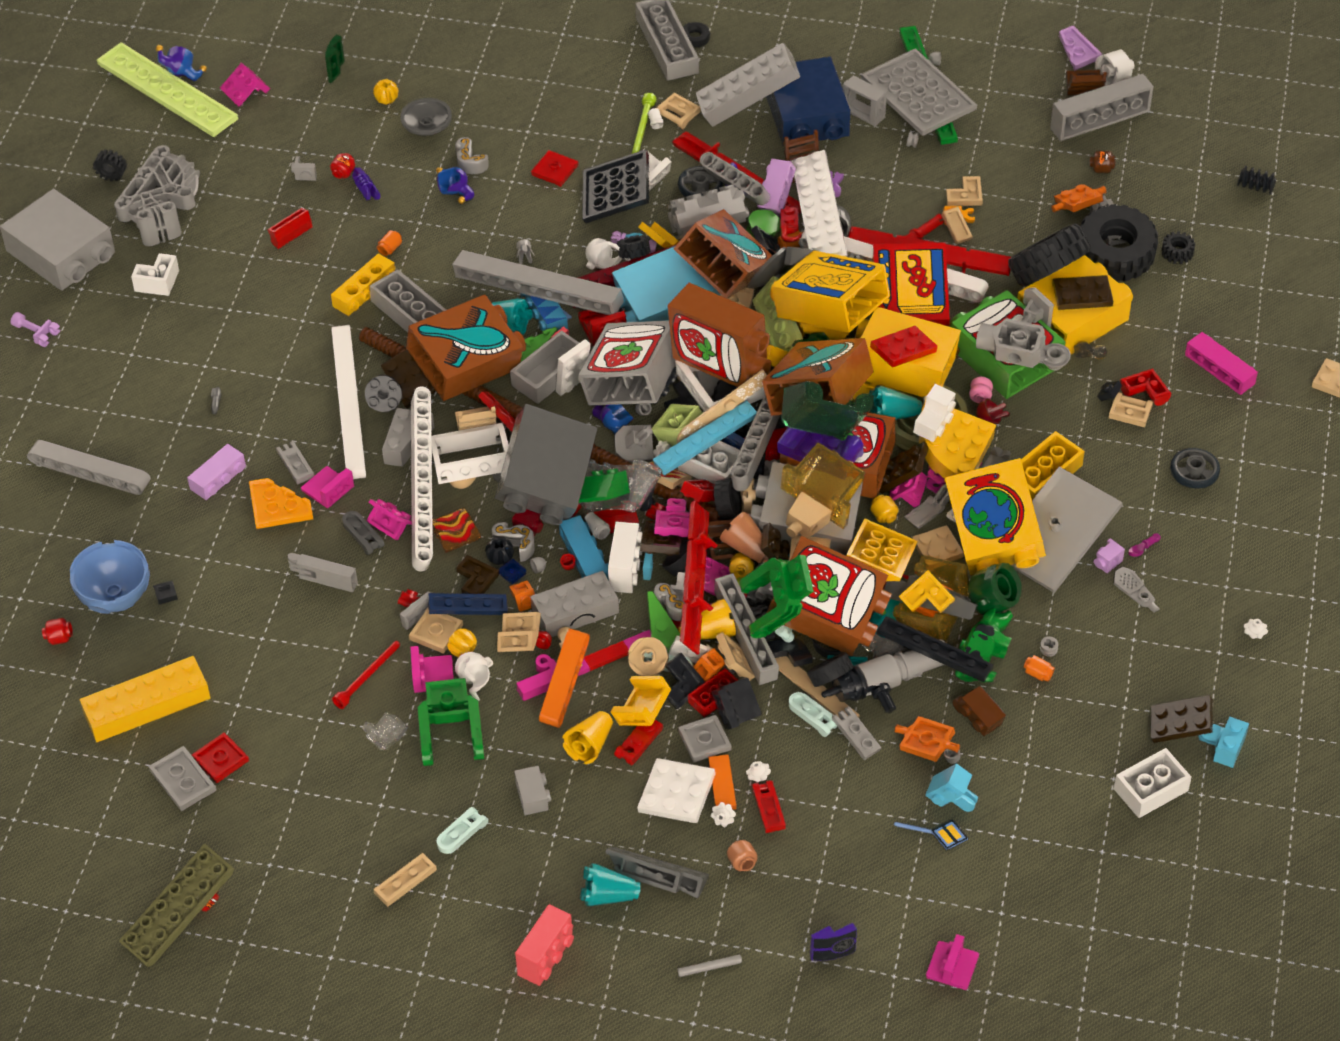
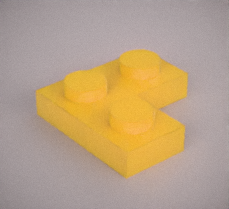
M929 570L899 596L912 612L927 599L940 613L955 601V598Z

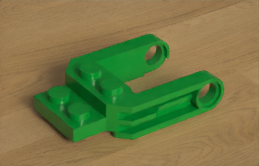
M798 555L791 561L771 558L739 581L742 593H749L771 582L774 600L777 604L774 609L749 625L752 638L766 637L800 614L803 606L800 603L801 600L814 592L806 555Z
M466 678L425 682L427 700L417 707L423 766L434 765L430 724L461 722L467 719L470 720L474 760L484 759L479 704L477 699L467 695Z

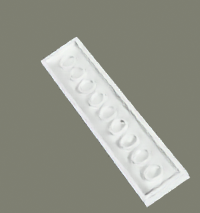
M825 150L816 151L810 155L792 160V164L796 168L794 176L809 249L848 257Z

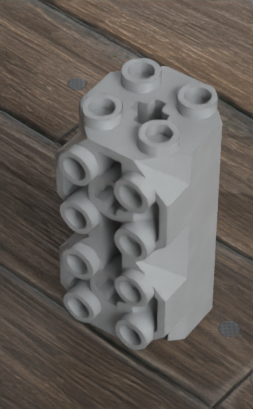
M733 184L720 187V191L717 189L705 191L703 196L699 193L686 196L687 200H684V198L671 200L670 205H668V209L671 208V212H668V218L672 232H677L678 234L675 236L676 239H682L696 222L723 209L738 223L745 222L746 217H749V210L744 205L745 195L743 190H739Z

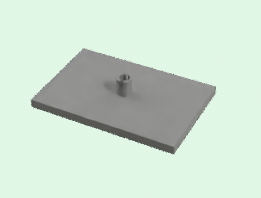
M916 48L861 74L862 80L887 92L886 102L922 136L977 109V104Z
M1061 467L1057 468L1032 500L1046 556L1040 557L1039 563L1029 568H1018L1016 564L1011 565L1016 571L1053 593L1057 591L1123 506L1121 501Z

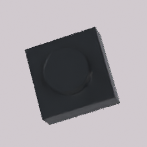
M1119 380L1106 382L1102 385L1097 397L1100 401L1115 398L1122 384Z
M172 580L153 586L159 605L178 600Z

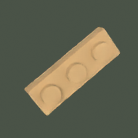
M422 853L374 889V894L389 907L437 870L436 865Z

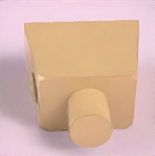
M801 492L787 514V534L792 538H795L798 534L810 538L830 522L832 510Z

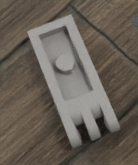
M291 441L289 442L291 448L284 444V451H282L280 446L276 448V451L298 485L314 477V472L295 442Z
M849 706L844 709L845 712L841 710L838 712V715L832 716L834 723L863 760L880 751L881 746Z

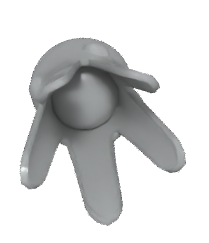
M522 239L517 242L519 264L523 263L524 254L528 262L532 264L531 253L533 256L535 254L531 250L530 241Z

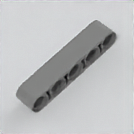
M706 152L701 156L700 163L710 175L726 185L734 184V187L743 190L745 197L758 205H765L770 200V194L758 181L711 152Z

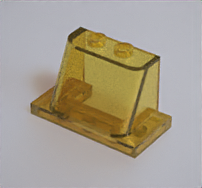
M818 442L796 468L788 463L783 467L781 489L796 499L801 492L807 494L832 511L830 521L844 529L849 522L851 508L849 501L865 479L866 472L855 466L853 462L842 458L836 451L830 450Z

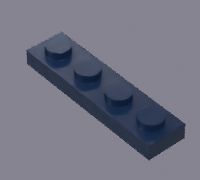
M428 593L427 597L429 614L503 615L508 612L506 594Z

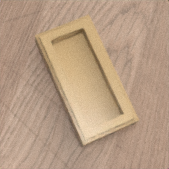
M959 207L942 212L941 215L955 244L973 238Z

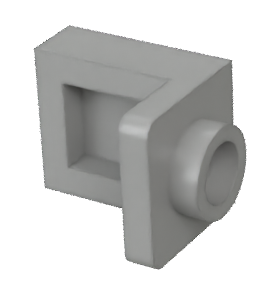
M296 156L295 162H292L291 171L295 174V180L316 181L315 163H301L300 156Z

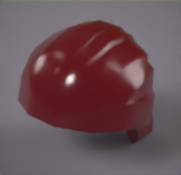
M987 398L980 401L977 405L976 417L997 425L1002 417H1008L1010 413L1003 411L1006 403L996 405Z

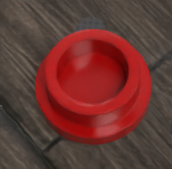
M542 630L538 633L536 646L546 650L551 646L552 637L548 632Z

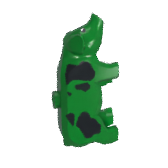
M993 608L985 612L983 618L972 628L967 640H962L959 649L987 662H990L992 656L1004 659L1012 638L1005 636L1001 632L1006 629L1013 618L1011 611L995 613L996 609ZM955 671L956 677L963 681H978L960 671ZM991 671L983 683L993 682L997 672Z

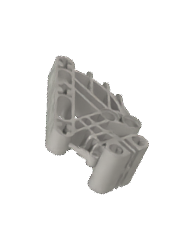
M165 145L154 149L114 204L119 221L128 222L132 220L136 223L145 246L159 244L158 235L165 242L164 233L168 240L179 237L182 232L176 208L189 210L196 205L194 197L199 186L198 178L200 171L194 169V162L186 161L185 155L177 156L172 154L169 147Z

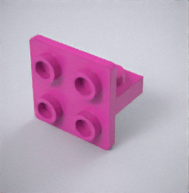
M921 472V474L891 489L889 496L893 501L901 497L915 508L920 505L928 477Z
M370 499L368 502L374 508L366 521L391 538L399 540L406 525H412L411 515L404 511L400 512L394 504L386 503L381 499L377 501Z
M956 934L954 942L938 941L926 973V978L967 990L979 958V953L963 948L965 937Z

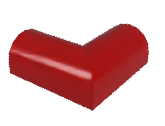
M1153 368L1120 379L1122 384L1121 391L1124 396L1129 397L1145 391L1156 406L1165 404L1171 397V392Z

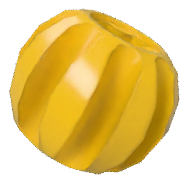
M384 79L378 81L374 86L373 94L379 103L387 105L395 101L399 90L392 80Z
M461 628L450 636L447 646L449 651L459 658L464 653L474 651L477 639L470 630Z

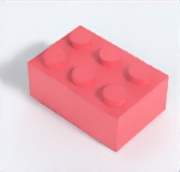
M550 904L547 906L515 952L518 976L538 986L549 978L552 967L555 963L558 964L560 962L563 951L566 947L569 948L574 940L570 914Z

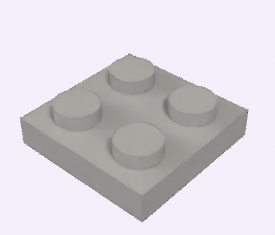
M717 715L678 727V732L693 763L731 750V744Z

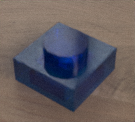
M512 559L499 569V574L513 585L526 575V569Z

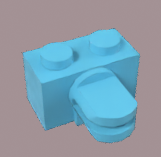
M1229 717L1225 728L1213 724V733L1198 735L1200 741L1215 746L1214 751L1216 752L1213 761L1233 768L1245 741L1249 723Z
M957 763L933 776L925 795L940 807L952 802L967 812L973 811L978 801V796L967 789L972 774Z

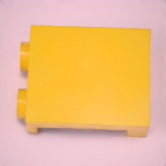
M631 676L630 682L634 686L633 691L624 706H613L610 713L620 726H652L671 688L662 676Z

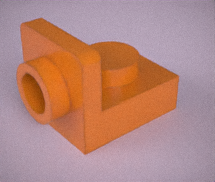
M528 580L509 586L510 592L516 600L518 610L522 612L531 609V596L535 595Z

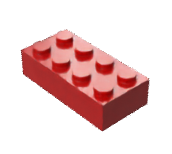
M706 479L684 481L680 492L684 493V496L691 497L698 503L715 501V484Z
M724 668L688 695V703L705 718L717 709L711 691L738 681V679Z

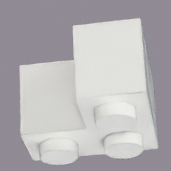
M159 253L154 266L136 264L131 276L134 291L169 296L179 272L176 255Z
M935 384L926 397L923 411L915 421L913 433L932 442L935 441L937 436L941 437L945 430V424H949L954 416L952 411L956 406L954 401L956 393Z

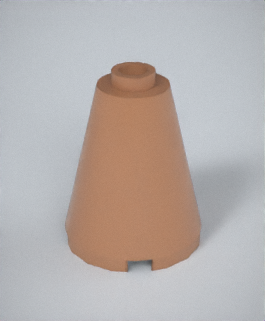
M747 511L742 512L732 520L729 529H725L722 532L720 540L759 564L765 563L769 559L761 550L763 533Z

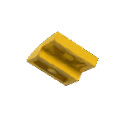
M642 222L638 227L664 248L679 243L678 239L656 222L651 227Z

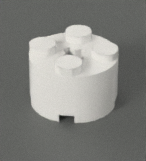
M1122 49L1103 54L1097 58L1095 70H1100L1101 75L1103 72H1107L1106 82H1104L1105 86L1132 77L1134 62L1129 59Z

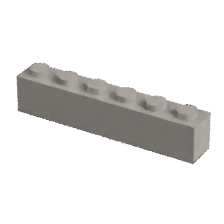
M734 574L716 578L714 593L718 600L725 599L730 607L731 613L729 614L731 619H734L736 627L735 637L758 684L762 685L778 680L779 666L765 637L752 638L750 636L749 625L755 622L756 619L744 594L741 592Z

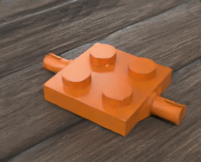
M1082 184L1074 189L1062 191L1061 194L1054 196L1057 204L1051 206L1052 211L1055 213L1066 209L1074 213L1103 201L1102 194L1106 193V188L1102 186L1097 189H1091Z
M920 716L908 728L899 724L895 727L896 733L904 735V739L899 745L901 751L937 762L946 749L956 753L960 749V744L950 742L955 734L954 727Z

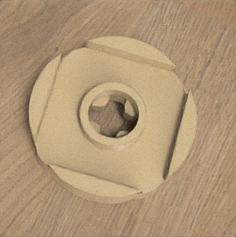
M754 478L748 489L740 491L742 512L747 511L750 515L753 501L756 500Z
M654 637L637 639L631 645L628 653L630 667L640 676L659 675L666 668L665 665L669 660L666 646ZM652 652L653 660L651 662H644V653L649 654Z

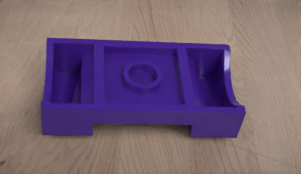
M805 414L797 415L777 442L778 453L842 480L847 478L848 472L855 460L864 454L863 442L858 436L848 435L842 441L814 429L811 418Z

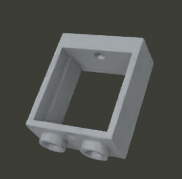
M854 75L844 82L842 88L851 111L850 114L873 126L878 125L885 118L887 92ZM856 93L871 100V107L857 100Z

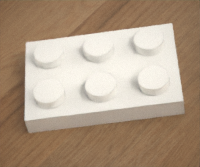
M586 339L558 358L556 392L560 396L570 392L574 386L581 383L578 375L590 355V343Z

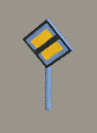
M953 819L933 830L898 822L894 823L897 827L933 834L946 850L968 840V837Z

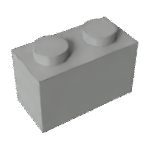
M539 766L515 770V783L524 815L549 810L548 802L551 801L549 789L545 790L544 785H547L544 773H540Z

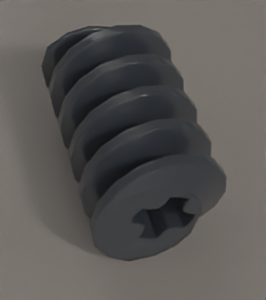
M1245 165L1241 170L1237 186L1242 182L1243 188L1249 184V189L1252 190L1255 186L1256 191H1259L1262 187L1263 193H1266L1269 189V194L1272 195L1277 178H1275L1274 172H1272L1270 177L1268 176V171L1261 175V169L1254 173V167L1247 171V166Z

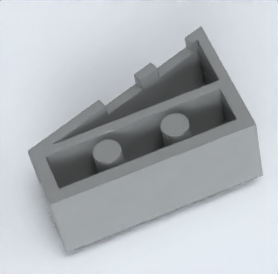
M396 408L382 448L384 464L402 467L411 457V410ZM431 413V431H432V430L435 428V427H434L433 413Z

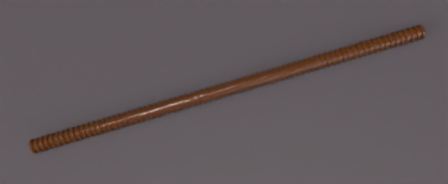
M369 327L363 328L359 334L361 342L380 352L382 351V353L391 356V358L407 350L406 346L379 334V332ZM478 386L462 393L486 406L478 395L481 392H489L515 420L523 408L483 386ZM593 444L590 461L598 465L600 464L605 469L618 468V471L626 470L627 479L629 480L646 477L641 474V469L638 466L630 464L625 459H621L619 456L611 454L609 451ZM654 481L655 490L653 494H658L659 497H663L665 500L670 498L684 499L686 501V510L690 512V505L694 501L693 498L684 496V493L680 492L681 489L677 486L672 490ZM706 501L698 503L709 512V522L721 520L716 507H713L712 504L708 505Z

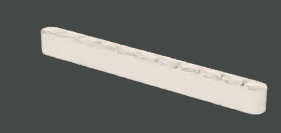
M804 230L799 240V245L804 249H809ZM844 236L847 254L850 255L849 258H854L856 255V259L873 261V245ZM947 268L948 294L976 303L982 302L988 289V283L985 280Z
M350 325L332 327L345 466L352 471L353 479L366 478Z
M426 387L416 388L411 401L412 566L420 572L426 571L429 568L433 556L431 393Z

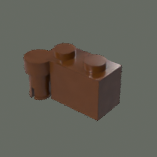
M981 686L953 700L954 708L964 717H967L972 722L974 729L983 736H986L1002 725L1006 714Z

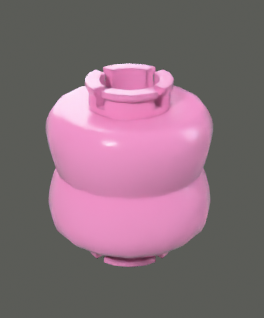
M983 376L974 378L971 381L969 392L972 401L980 403V401L987 398L991 400L992 381Z

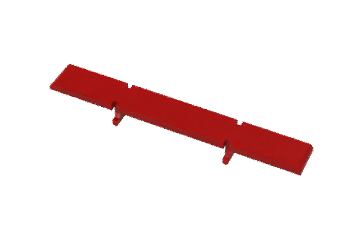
M687 131L672 141L675 147L699 162L704 153L711 152L729 164L734 162L738 170L762 184L764 179L721 152L718 153L719 142L711 147ZM788 195L785 207L791 204L799 209L800 214V202Z
M854 226L850 227L847 236L848 238L871 245L938 243L901 235L893 237L891 233ZM946 244L947 264L962 267L961 273L965 274L966 269L969 268L1010 276L1011 269L1008 266V259L1011 256L974 249L966 251L967 248Z
M693 501L690 505L688 539L690 541L687 543L683 602L685 604H683L680 642L698 655L700 654L701 613L705 610H713V607L703 599L706 550L709 547L716 548L718 545L708 537L709 512L696 501Z

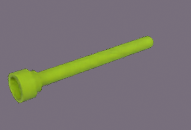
M645 93L643 95L642 104L644 108L632 154L640 150L648 120V111L656 103V96L652 93Z

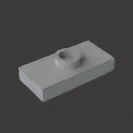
M429 591L400 613L402 627L406 630L416 624L427 610Z

